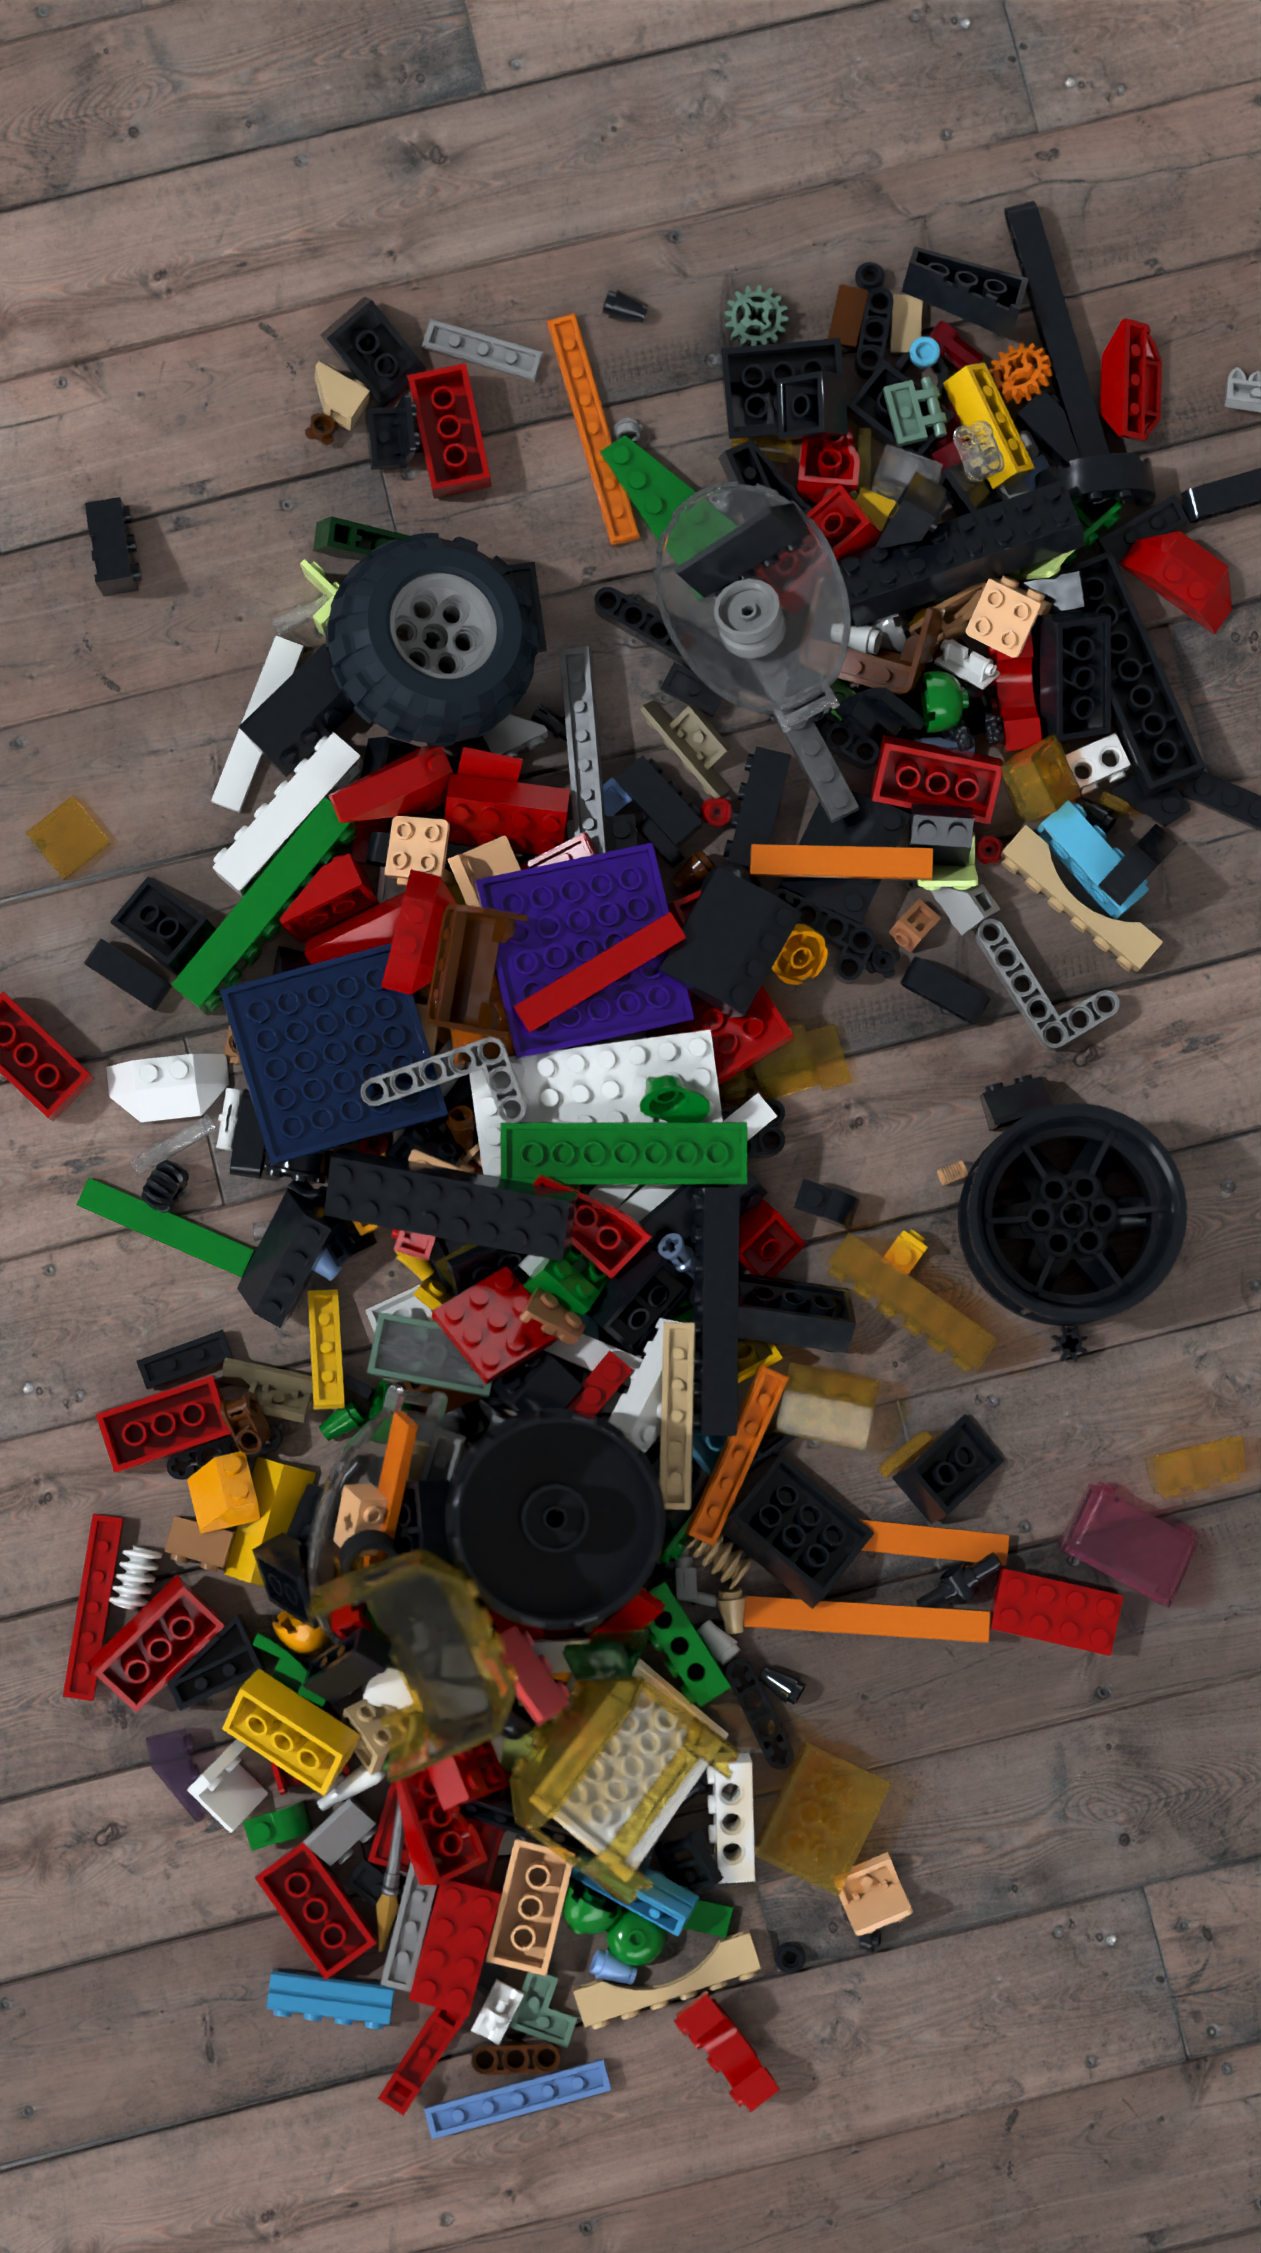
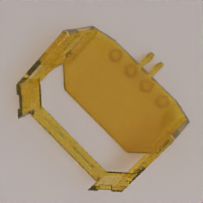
M622 1672L584 1678L582 1682L577 1681L569 1691L571 1695L568 1699L569 1706L546 1721L549 1726L545 1732L535 1728L531 1733L534 1736L530 1744L532 1749L526 1757H520L511 1770L513 1775L510 1778L515 1823L605 1893L628 1906L636 1899L637 1894L634 1892L640 1887L648 1890L654 1885L625 1862L632 1850L700 1758L726 1779L730 1780L733 1773L728 1768L730 1761L732 1763L737 1761L740 1751L641 1676ZM642 1691L678 1720L676 1724L678 1728L687 1731L682 1745L608 1846L589 1862L581 1857L576 1859L538 1829L559 1812L635 1709Z

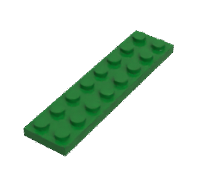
M501 1122V1178L532 1184L541 1174L562 1184H747V1122Z

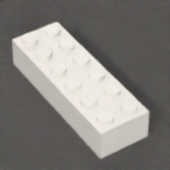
M334 732L329 738L324 736L314 748L316 752L309 760L304 758L294 770L296 775L289 782L285 780L277 787L274 792L276 797L269 805L264 803L258 808L254 814L256 819L249 827L244 825L235 834L234 839L236 841L229 849L223 848L214 858L215 865L212 868L216 874L241 897L246 894L321 800L326 797L330 801L328 795L349 785L362 771L363 760L361 756Z

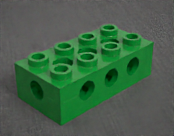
M663 1580L649 1589V1593L666 1604L663 1610L669 1612L672 1619L664 1627L658 1626L653 1620L648 1624L652 1630L648 1637L657 1651L663 1649L667 1654L668 1659L665 1660V1664L675 1678L680 1675L685 1684L681 1686V1690L690 1704L697 1702L699 1707L731 1688L666 1582ZM676 1637L685 1638L688 1641L686 1650L680 1653L674 1652L670 1647L672 1640ZM694 1663H699L704 1667L703 1675L696 1679L689 1677L687 1674L688 1667Z

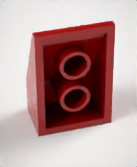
M348 853L336 856L330 860V863L322 866L279 920L291 935L301 943L319 932L380 904L367 873Z

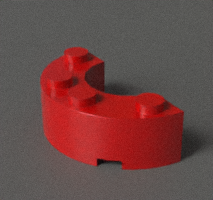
M1030 632L1021 654L1016 658H1012L987 645L989 656L991 655L993 664L997 666L996 670L1000 672V675L988 685L993 686L994 698H990V712L995 714V716L1003 717L1002 731L1004 732V741L999 743L998 746L1003 745L1006 751L1043 747L1040 717L1036 710L1032 682V660L1034 657L1032 632Z
M705 1991L676 2014L677 2018L673 2021L684 2036L688 2034L689 2039L698 2050L703 2047L710 2055L706 2058L707 2062L717 2074L720 2071L723 2073L732 2088L729 2094L739 2107L745 2105L752 2112L776 2094L780 2088L767 2067L762 2065L757 2057L758 2054L732 2019L715 1999L711 2000L709 1992Z

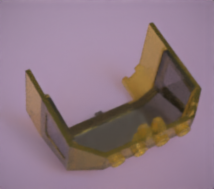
M422 1548L354 1570L314 1588L308 1613L310 1619L313 1620L348 1603H351L354 1607L365 1601L383 1639L392 1643L389 1655L390 1657L392 1656L413 1703L380 1718L383 1728L389 1726L392 1738L387 1740L390 1748L387 1774L389 1784L501 1735L516 1696V1682L520 1681L512 1663L507 1665L502 1655L506 1653V1649L500 1636L494 1637L491 1627L493 1622L487 1608H480L476 1597L480 1595L472 1578L467 1580L462 1570Z

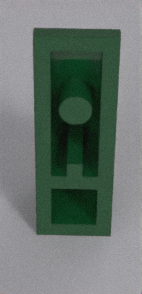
M331 516L316 523L313 551L339 558L362 560L373 549L386 542L396 539H409L411 536Z

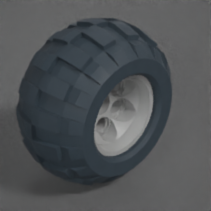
M424 533L411 535L409 539H396L386 542L373 549L369 555L355 564L339 586L331 603L329 622L326 626V649L331 657L333 664L331 671L341 692L345 691L348 697L355 704L354 710L369 724L373 721L388 730L387 735L408 743L414 740L427 743L429 746L453 745L455 742L475 739L484 735L513 711L526 693L534 675L535 656L538 654L537 625H533L530 613L533 611V605L525 587L520 588L515 585L509 577L512 569L496 555L492 560L477 550L478 543L469 539L455 537L451 541L439 538V533ZM413 608L423 610L426 618H418L414 614ZM443 613L452 614L455 623L447 622L443 617ZM396 631L405 632L409 641L404 642L398 639ZM426 639L434 642L435 646L432 649L424 644ZM455 640H461L466 643L468 650H460L456 646ZM409 658H414L420 662L421 667L416 665ZM438 663L447 664L451 673L445 674L441 672Z

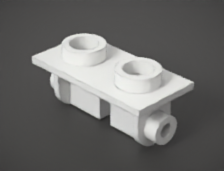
M945 639L942 642L940 649L944 652L934 661V664L982 690L1000 675V672L996 670L997 666L993 664V660L987 659L974 651L969 656L968 648L957 643L954 639Z

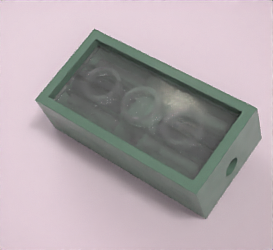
M379 1312L367 1375L489 1397L492 1382L487 1385L483 1382L437 1323Z

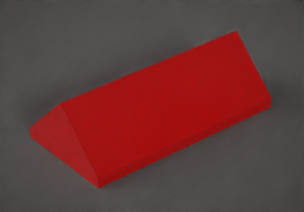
M405 891L307 938L305 955L310 964L392 943Z

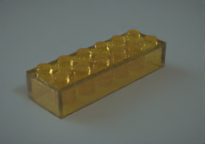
M851 1233L844 1237L824 1265L829 1268L827 1274L839 1283L845 1280L854 1286L851 1291L864 1301L870 1298L879 1304L876 1309L887 1318L891 1319L895 1316L903 1322L901 1327L914 1337L919 1334L928 1340L925 1344L939 1355L944 1352L952 1357L950 1363L964 1373L969 1370L972 1372L978 1370L999 1341Z

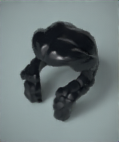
M969 682L960 684L961 690H967L969 707L963 708L962 718L955 726L948 730L940 731L941 738H954L960 752L970 750L975 746L971 735L987 732L986 737L990 744L1002 743L1004 741V732L1002 731L1003 717L990 714L991 702L986 690H982Z

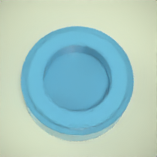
M923 336L913 341L910 347V359L915 366L929 368L938 361L940 349L934 339Z

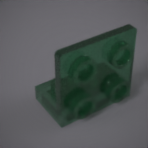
M647 1630L595 1632L588 1644H566L562 1654L575 1680L631 1678L650 1635Z

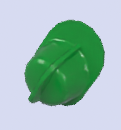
M663 1075L659 1077L650 1076L646 1079L645 1096L639 1103L640 1111L644 1115L667 1122H700L708 1115L710 1104L706 1097L688 1090L679 1077Z

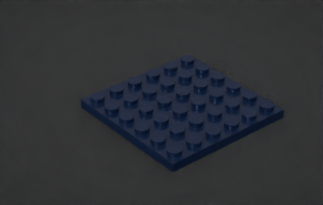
M392 943L220 989L271 1166L448 1117L440 1084L376 1106L367 1104L361 1097V1088L365 1081L431 1057L413 995L381 988ZM431 1062L426 1066L425 1074L429 1079L437 1080L434 1064ZM400 1073L397 1076L396 1084L402 1090H409L413 1085V1078L408 1073ZM371 1083L368 1086L367 1094L373 1100H380L383 1097L384 1089L379 1083Z

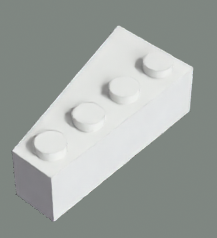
M659 1318L655 1326L658 1332L654 1340L648 1341L643 1350L646 1356L640 1368H634L630 1376L631 1383L627 1394H621L608 1422L625 1432L644 1453L647 1452L661 1433L663 1322H678Z

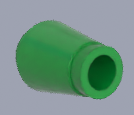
M351 1400L348 1403L344 1401L345 1408H337L319 1426L321 1433L328 1441L362 1426L366 1416L356 1401Z

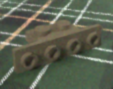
M655 700L644 704L639 709L644 715L646 723L659 732L663 737L664 744L670 750L675 751L682 760L684 768L697 777L701 782L702 789L708 795L718 799L730 792V788L712 767L732 748L694 704L688 705L673 721Z
M225 1358L222 1371L223 1383L249 1388L248 1392H252L257 1397L264 1415L304 1423L310 1401L313 1402L312 1376L231 1358Z

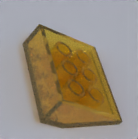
M804 1740L754 1845V1855L839 1896L892 1783Z

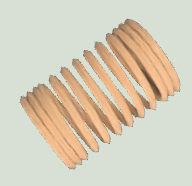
M962 1160L958 1161V1163L956 1162V1165L955 1163L951 1164V1168L948 1165V1168L945 1166L943 1170L941 1168L937 1169L939 1180L943 1186L954 1182V1180L962 1179V1177H968L967 1169Z

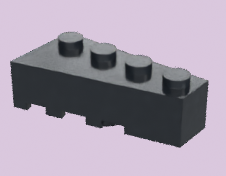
M914 246L901 292L1011 340L1029 278Z

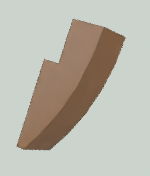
M986 582L966 588L933 607L945 609L933 655L941 651L940 647L945 639L957 640L966 633V628L986 586ZM924 618L907 628L911 636L920 635Z

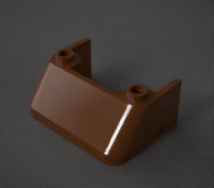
M820 577L800 650L802 664L807 669L871 688H888L896 695H904L911 692L933 656L945 609L927 608L920 635H913L906 640L902 654L880 648L876 655L867 654L836 642L835 638L838 627L840 625L850 626V621L843 612L831 609L839 579Z
M452 903L447 905L442 917L426 1010V1019L429 1025L508 1038V1032L495 1030L499 1025L500 1015L493 1004H489L499 943L505 944L513 937L515 933L514 920L528 922V915Z

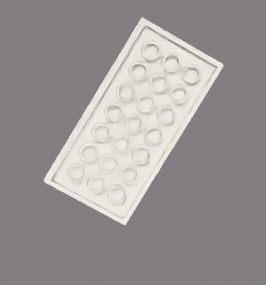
M711 1029L562 1049L517 1060L515 1056H509L526 1104V1113L518 1122H667L644 1115L640 1111L639 1106L641 1099L645 1096L646 1079L650 1076L659 1077L663 1075L679 1077L688 1090L706 1097L710 1104V1111L700 1122H723ZM481 1069L469 1073L482 1170L483 1175L501 1178V1122L505 1121L498 1114L484 1071ZM498 1071L494 1075L493 1082L495 1086L503 1089L510 1085L511 1078L507 1072ZM510 1100L504 1104V1113L508 1117L513 1118L520 1114L521 1106L517 1101Z

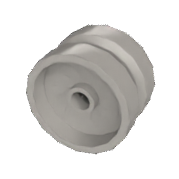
M755 579L740 580L724 588L716 598L713 608L715 621L722 643L729 652L738 657L753 659L767 655L775 650L783 641L786 632L785 618L778 594L771 585Z

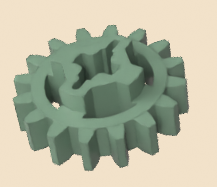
M761 285L757 286L755 292H752L750 287L746 286L744 295L736 291L734 296L736 302L731 300L727 302V308L731 311L724 312V319L729 321L725 324V330H733L730 337L731 341L739 338L740 347H745L746 344H751V346L767 345L769 341L772 344H777L778 338L776 335L784 336L785 329L782 326L788 325V317L782 316L787 313V306H779L782 297L779 295L773 298V289L771 288L766 293H763ZM740 309L741 314L744 316V318L741 319L740 323L738 324L736 320V315L738 310ZM773 313L776 316L774 327L771 326V322L768 320L772 317ZM751 315L756 318L761 316V321L759 322L757 319L751 321Z

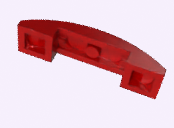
M435 2007L383 2088L378 2099L404 2116L467 2016Z

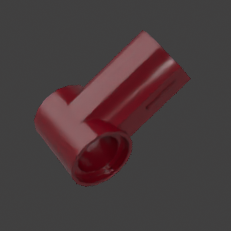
M940 321L928 335V337L937 342L940 349L939 356L956 371L961 370L967 365L981 363L984 359V356L961 340L959 333L944 321Z

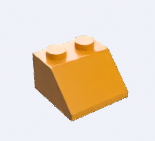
M239 1451L214 1457L187 1479L200 1534L260 1520L258 1501L246 1454Z

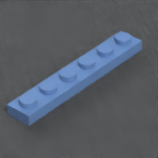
M604 2058L429 2105L424 2107L431 2138L435 2139L611 2091V2085Z

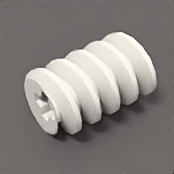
M131 1545L133 1546L132 1550H123V1554L130 1558V1560L119 1563V1566L124 1568L126 1573L116 1574V1578L122 1581L123 1584L112 1587L120 1595L119 1597L109 1598V1601L116 1606L139 1612L140 1609L138 1607L146 1606L149 1603L142 1595L152 1593V1589L145 1585V1583L155 1582L156 1579L149 1571L159 1569V1566L152 1559L162 1558V1553Z

